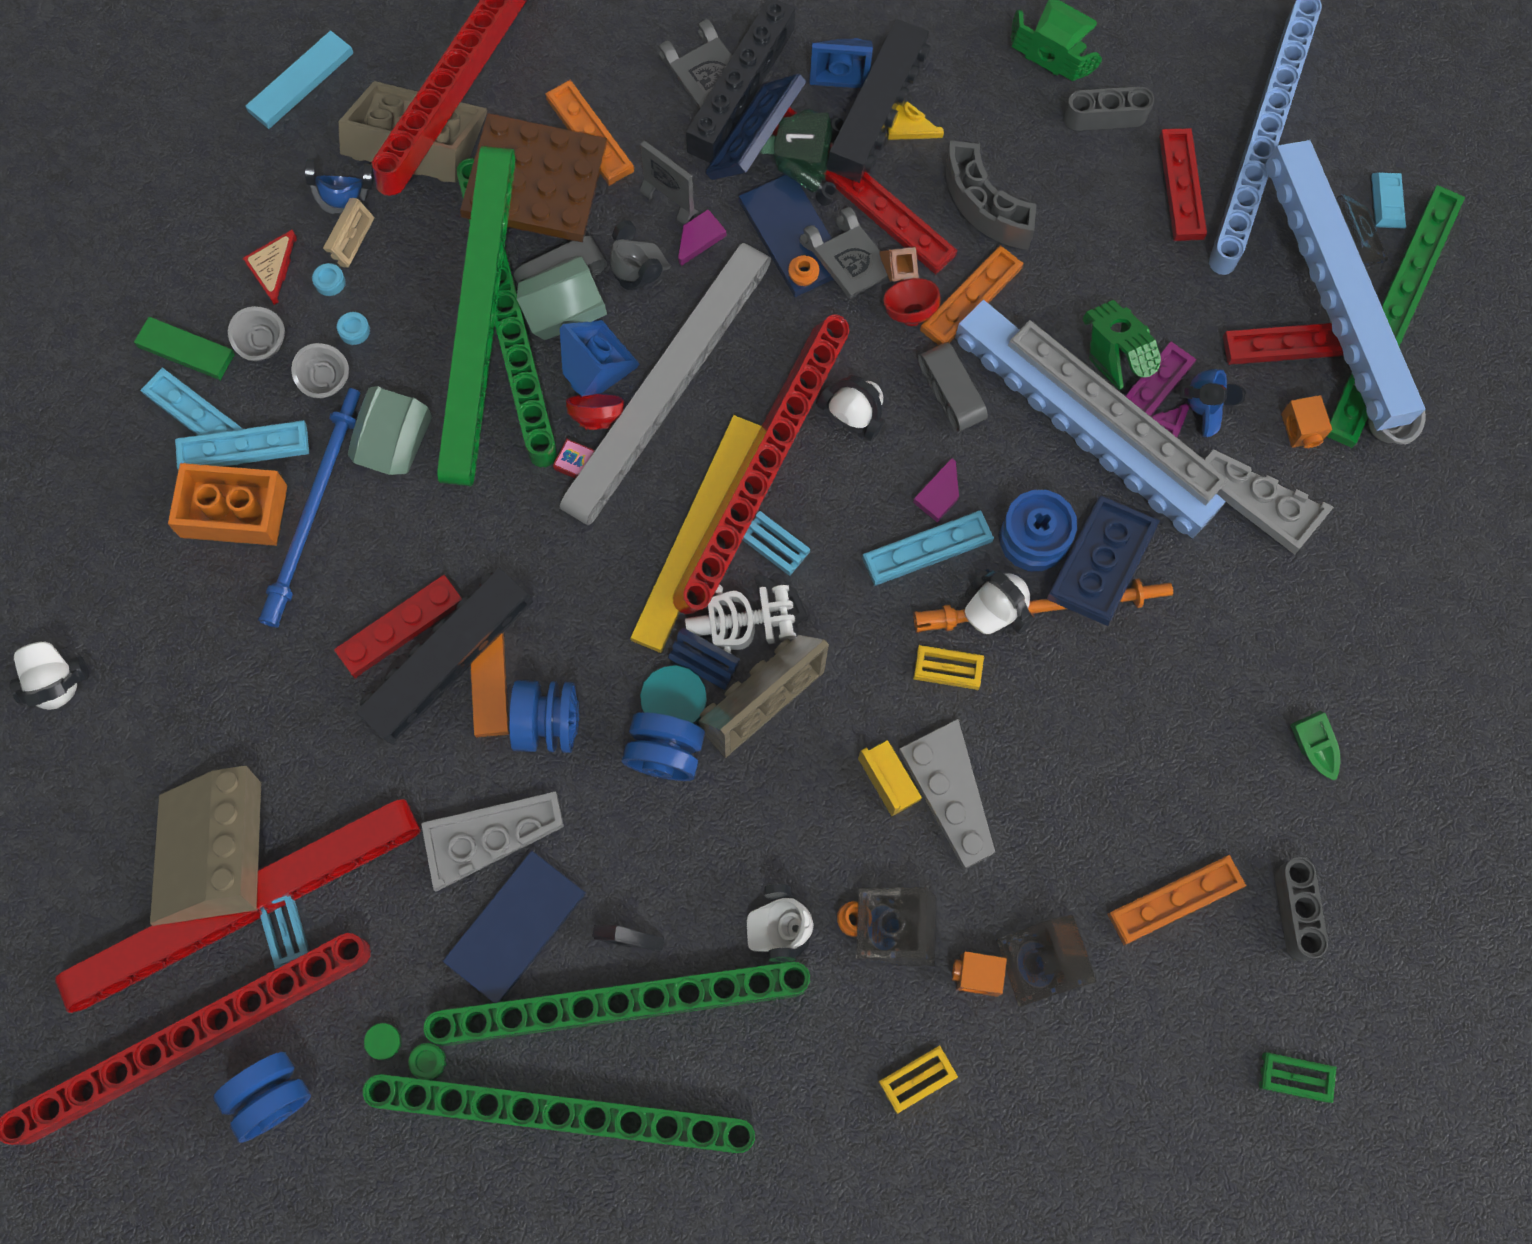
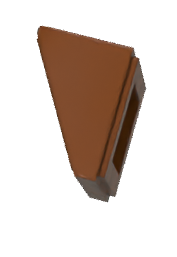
M916 247L880 251V258L890 282L919 278Z

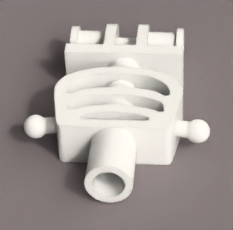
M719 584L715 592L716 596L712 597L708 604L709 615L685 618L686 629L698 636L712 634L713 644L730 654L731 650H741L748 647L755 634V624H762V622L765 625L768 644L775 643L773 627L775 626L780 628L779 640L796 638V633H793L792 623L795 622V616L788 615L787 610L793 608V602L788 598L789 586L779 585L773 587L772 592L775 593L776 602L769 603L766 587H760L762 609L753 611L748 600L741 592L729 591L723 593V587ZM733 602L741 603L746 608L745 613H738ZM722 605L728 606L732 614L725 615ZM780 611V616L771 617L772 612ZM747 625L746 633L740 638V627ZM733 627L732 634L730 638L727 639L728 629H731Z

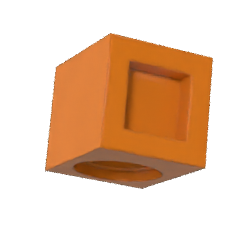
M1321 395L1291 400L1281 413L1292 448L1304 446V448L1319 446L1332 430Z
M965 951L960 955V960L955 959L953 963L952 980L957 981L956 990L995 997L1002 995L1007 958Z

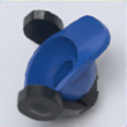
M306 159L305 166L306 185H310L315 200L321 206V209L328 213H342L350 198H357L363 203L368 189L372 190L374 181L372 164H364L363 180L354 177L327 175L316 177L315 160Z
M1210 369L1196 375L1192 379L1190 386H1182L1181 398H1187L1191 409L1197 414L1202 415V437H1210L1220 430L1223 404H1241L1245 400L1246 391L1241 385L1227 384L1224 370Z

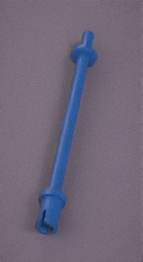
M349 388L340 412H333L329 416V419L335 423L333 432L277 582L268 585L265 592L268 596L262 613L258 618V621L264 625L278 628L286 603L291 601L293 597L289 587L346 431L355 427L356 420L352 418L361 394L356 389Z

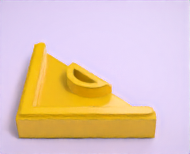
M908 101L903 106H897L898 116L892 129L887 127L888 140L943 138L944 135L942 127H936L925 118V114Z

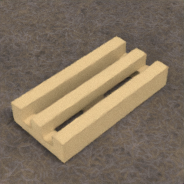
M350 198L323 247L326 252H331L330 256L333 259L338 260L337 263L340 267L349 268L375 218L359 199Z

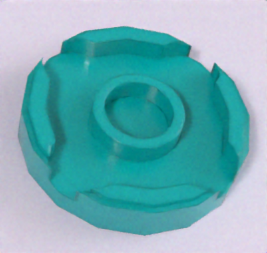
M677 665L663 667L653 672L644 682L640 694L641 707L644 713L668 715L693 724L700 720L701 717L699 715L706 708L707 704L705 686L700 677L690 669Z

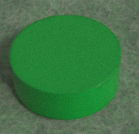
M386 1023L376 1024L371 1027L364 1038L366 1052L378 1060H387L395 1056L400 1050L402 1043L399 1030L393 1025Z
M420 1044L413 1049L409 1056V1069L419 1079H435L445 1069V1053L435 1044Z

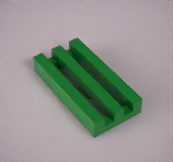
M1267 1052L1263 1053L1262 1060H1264V1064L1261 1067L1262 1081L1259 1082V1089L1333 1103L1337 1067ZM1273 1063L1326 1073L1327 1079L1324 1080L1272 1069ZM1271 1077L1326 1088L1325 1094L1271 1083Z

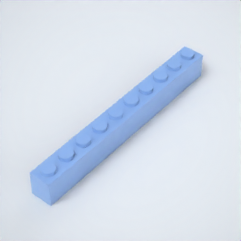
M1311 140L1278 145L1265 163L1266 171L1275 186L1278 201L1285 210L1288 225L1295 234L1299 251L1304 256L1310 270V278L1315 282L1320 294L1321 304L1326 309L1330 318L1333 333L1340 342L1344 359L1349 364L1355 378V386L1365 402L1367 415L1372 420L1376 431L1411 424L1426 410Z
M985 300L977 305L958 325L955 336L958 344L965 351L976 355L987 370L996 372L1002 377L1005 384L1011 390L1021 393L1028 400L1032 408L1042 411L1047 415L1057 429L1063 432L1066 431L1075 439L1077 445L1082 450L1090 452L1098 458L1100 464L1107 471L1117 474L1124 480V484L1129 490L1143 496L1154 511L1163 513L1169 518L1179 532L1188 534L1193 539L1217 514L1226 501L1216 494L1205 506L1008 346L1009 341L1020 329Z

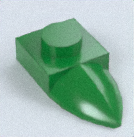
M1318 711L1290 724L1302 755L1307 756L1311 764L1322 775L1331 780H1336L1340 769V750L1326 713Z

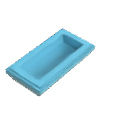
M1372 173L1375 227L1405 229L1406 218L1402 174Z

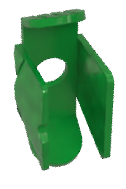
M1048 0L1034 31L1024 25L1023 11L1016 10L1011 29L1012 47L1025 54V58L1029 61L1031 60L1053 72L1052 74L1058 76L1061 74L1071 81L1091 74L1102 61V57L1097 52L1082 57L1079 56L1087 48V45L1081 40L1096 27V20L1060 0Z
M1111 300L1107 304L1105 303L1085 313L1082 319L1084 324H1092L1089 359L1118 390L1124 387L1119 348L1126 354L1130 368L1135 375L1150 377L1157 372L1161 363V356L1156 340L1150 335L1148 326L1137 319L1129 308H1122L1115 300ZM1121 323V331L1115 332L1111 329V326Z

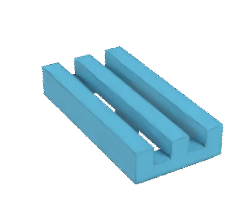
M761 511L756 514V518L751 522L743 538L745 543L789 576L810 553L809 547ZM762 524L764 527H766L768 530L774 533L777 537H779L781 540H783L785 543H787L789 546H791L793 549L799 552V555H797L795 552H793L791 549H789L787 546H785L783 543H781L779 540H777L775 537H773L759 525ZM755 532L793 562L791 564L787 563L751 534Z
M291 896L280 897L272 901V904L285 901L300 951L298 953H295L282 907L274 911L287 952V957L285 958L281 957L270 915L264 907L260 908L262 911L260 918L275 969L310 951L295 900L291 899Z

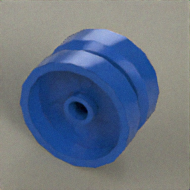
M1031 490L1020 494L1011 503L999 531L1000 546L1005 557L1015 566L1027 571H1044L1055 567L1065 557L1068 548L1073 542L1077 532V516L1069 502L1061 495L1049 490Z
M648 712L634 714L629 732L636 741L625 745L622 763L635 771L658 778L675 781L694 780L698 760L692 753L701 751L705 730L689 721L668 715Z
M286 1052L275 1053L256 1062L231 1078L214 1094L213 1100L222 1114H236L230 1123V1128L238 1142L249 1141L267 1132L294 1114L311 1098V1093L303 1080L292 1079L287 1081L295 1067Z

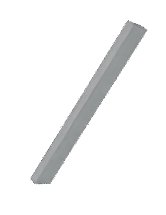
M1031 320L1009 341L1008 346L1205 506L1229 480Z

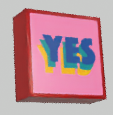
M566 439L553 464V468L576 479L595 450Z

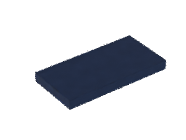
M800 74L763 84L706 169L705 173L711 180L748 171L805 85L806 80Z
M793 172L739 196L740 205L794 297L834 280L815 254L800 243L799 238L805 234L804 229L811 225L818 229L823 243L832 238ZM798 256H810L819 265L818 278L808 286L797 285L789 276V264ZM801 267L799 268V270L805 272L808 271L809 268Z
M1100 495L1047 600L1109 626L1160 520Z
M531 851L445 957L443 962L493 1003H499L586 893Z

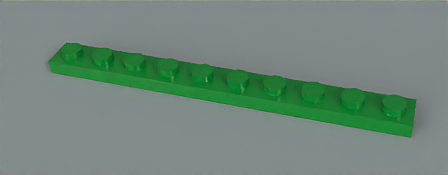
M1439 185L1434 188L1381 304L1398 346L1402 342L1465 199L1464 196ZM1352 371L1329 420L1332 430L1326 436L1350 448L1356 445L1368 419L1367 407L1361 393L1355 386V378Z

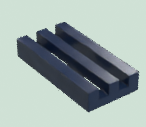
M685 628L678 632L677 640L672 646L673 650L668 656V659L690 669L695 674L724 690L728 687L740 661L739 658ZM684 642L692 645L693 647L701 650L702 652L700 653L692 649L691 647L685 645ZM712 657L728 665L729 668H726L725 666L712 660Z

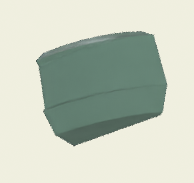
M574 256L518 283L517 301L532 333L543 340L560 335L562 324L592 322L607 315L605 304L589 268L581 256Z
M379 386L368 388L349 445L348 456L352 462L388 475L407 474L432 419L428 406L414 397L410 398L382 389Z

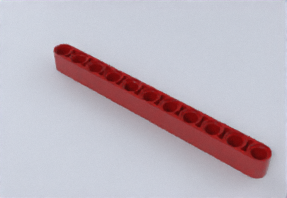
M480 0L373 158L372 167L376 187L380 193L391 196L400 193L405 188L527 0Z
M828 316L814 327L674 592L673 604L679 612L691 614L707 607L714 596L848 337L849 325L842 316ZM827 328L832 331L834 337L829 335ZM814 353L819 356L821 363L815 359ZM800 378L806 381L807 388L801 384ZM787 404L793 407L794 415L788 411ZM773 429L779 432L781 441L774 437ZM759 455L766 459L767 468L760 463ZM745 481L752 485L753 494L746 490ZM731 508L738 512L739 522L733 519ZM717 535L724 539L725 549L717 544ZM703 562L707 563L711 568L710 577L706 576L702 571ZM688 590L695 593L697 597L696 605L689 602L687 598Z
M404 799L393 801L259 870L257 908L255 911L150 926L61 972L55 977V982L66 1011L73 1013L89 1008L260 919L262 915L260 908L264 907L269 914L286 905L285 901L272 904V901L283 896H291V899L296 900L415 838L421 831L407 801Z
M353 933L342 934L6 1112L0 1117V1141L11 1145H28L36 1142L359 969L370 958V945L366 940ZM352 942H357L359 947L358 954L353 959L346 960L344 956L346 946ZM324 959L326 961L325 972L319 977H314L312 973L314 963ZM291 976L294 981L293 988L288 994L283 995L280 991V984L283 979ZM258 993L261 998V1004L257 1010L250 1012L248 1000L251 996ZM225 1011L228 1016L227 1024L218 1030L215 1025V1019L220 1012ZM192 1028L195 1034L194 1041L190 1046L185 1047L182 1041L183 1035L188 1029ZM158 1046L161 1050V1058L155 1065H152L149 1059L150 1052ZM122 1064H125L128 1071L124 1081L119 1083L116 1078V1072ZM91 1082L94 1089L93 1095L86 1101L83 1097V1089L86 1084ZM57 1100L59 1112L52 1119L49 1115V1108ZM22 1118L25 1123V1129L22 1135L18 1137L15 1132V1126Z

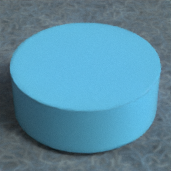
M332 263L322 264L313 272L312 281L320 294L333 296L343 290L345 277L337 265Z
M349 312L338 320L337 331L345 343L357 345L368 338L370 326L362 314Z

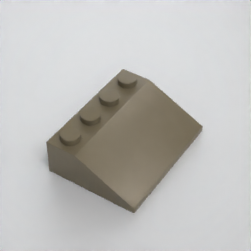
M374 81L339 120L340 154L352 157L358 161L366 160L372 162L418 92ZM460 102L414 172V175H426L438 178V180L443 182L455 183L458 180L457 167L461 161L470 158L486 117L487 108Z
M798 635L792 641L789 639L784 640L775 649L774 653L776 655L767 663L765 660L757 663L751 669V676L742 684L740 681L734 683L725 692L726 698L718 705L715 703L710 704L699 715L701 719L698 722L699 727L705 730V736L727 758L824 673L829 644L824 639Z
M247 766L213 770L159 795L150 924L152 926L256 910L261 782Z

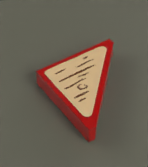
M293 230L243 257L246 265L274 305L278 303L277 298L282 282L285 281L291 261L290 254L293 244L297 241Z

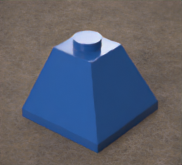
M854 38L812 43L810 85L862 88L871 68L872 41Z
M602 320L562 324L560 327L563 375L571 383L573 390L581 396L603 393L639 366L637 360Z

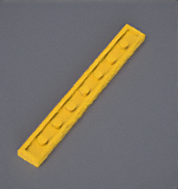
M733 415L632 633L631 641L662 653L680 613L673 604L674 592L762 426Z

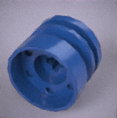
M516 680L514 682L511 695L509 726L510 743L513 751L536 752L540 737H545L548 752H555L558 737H560L562 753H571L573 751L574 740L579 728V701L577 700L574 682L564 683L562 697H560L557 681L550 683L547 696H542L539 681Z

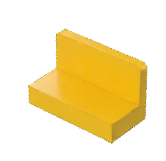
M888 740L871 750H868L866 747L860 751L858 760L891 816L921 801L920 793Z

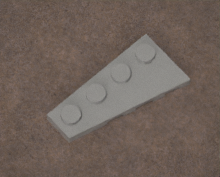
M1214 449L1205 459L1206 462L1229 479L1217 495L1294 555L1334 508L1325 502L1320 505L1308 499L1309 495L1296 489L1293 492L1279 485V480L1268 475L1262 477L1251 472V467Z
M957 719L900 748L899 753L963 869L965 870L995 853L994 845L959 720Z
M551 792L421 823L433 890L437 892L563 828L564 824L557 793Z

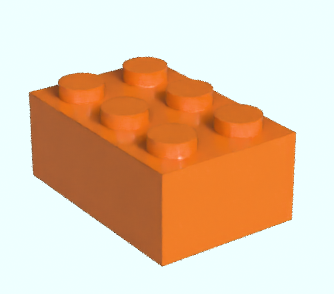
M180 463L168 525L180 538L277 546L288 486L278 471Z

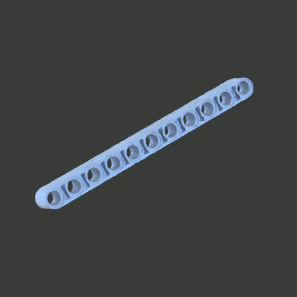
M1296 0L1287 18L1209 258L1210 268L1218 274L1226 275L1231 273L1245 251L1268 178L1265 163L1279 144L1321 12L1322 4L1320 0Z

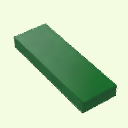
M148 317L134 341V344L140 349L218 380L222 379L235 356V353L230 348L152 317Z

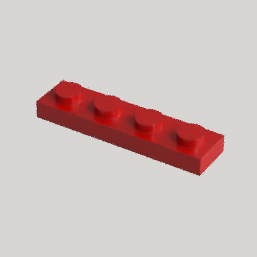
M1192 128L1162 129L1159 138L1174 241L1204 240L1207 230Z
M1332 323L1226 331L1223 335L1228 365L1343 356L1340 342L1333 333Z
M443 575L335 648L334 651L351 675L356 678L453 612L462 598L447 577Z

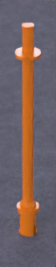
M1134 579L1131 588L1126 589L1120 602L1133 601L1137 608H1142L1144 599L1172 596L1173 587L1171 583L1142 586L1140 579ZM1047 599L1032 600L1028 608L1032 614L1067 609ZM943 605L942 609L916 611L913 613V617L916 618L914 619L916 633L936 629L953 631V628L958 623L969 622L964 614L965 609L955 610L950 605Z

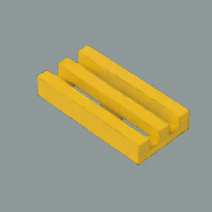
M919 645L913 679L979 690L984 656ZM924 656L976 664V667L969 668L924 660ZM922 668L974 676V679L922 671Z
M939 1045L878 1083L891 1102L895 1113L898 1114L958 1078ZM935 1056L939 1058L940 1062L896 1089H891L889 1084ZM940 1070H946L948 1075L899 1103L897 1096Z

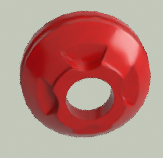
M912 278L903 280L887 290L883 299L887 314L893 320L904 323L907 326H917L919 323L927 321L938 310L940 306V291L935 283L927 279ZM912 310H921L915 313H908Z
M608 394L577 395L566 400L568 415L578 422L581 427L589 430L610 428L611 424L619 418L624 407L623 398Z

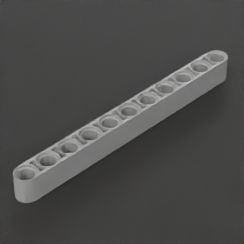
M742 243L737 248L563 496L560 504L562 511L586 525H590L596 519L767 272L771 257L746 243Z

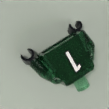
M805 109L791 117L782 118L779 122L777 136H770L760 153L774 154L780 172L812 193L817 191L816 199L818 203L824 206L829 205L833 198L825 192L833 195L836 192V186L831 182L821 184V180L826 178L831 141L835 142L844 121L841 118H834L831 122L829 113H818Z

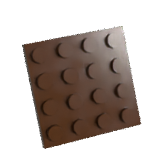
M487 113L461 205V217L471 219L481 146L514 149L515 171L507 227L583 242L606 150L607 138Z

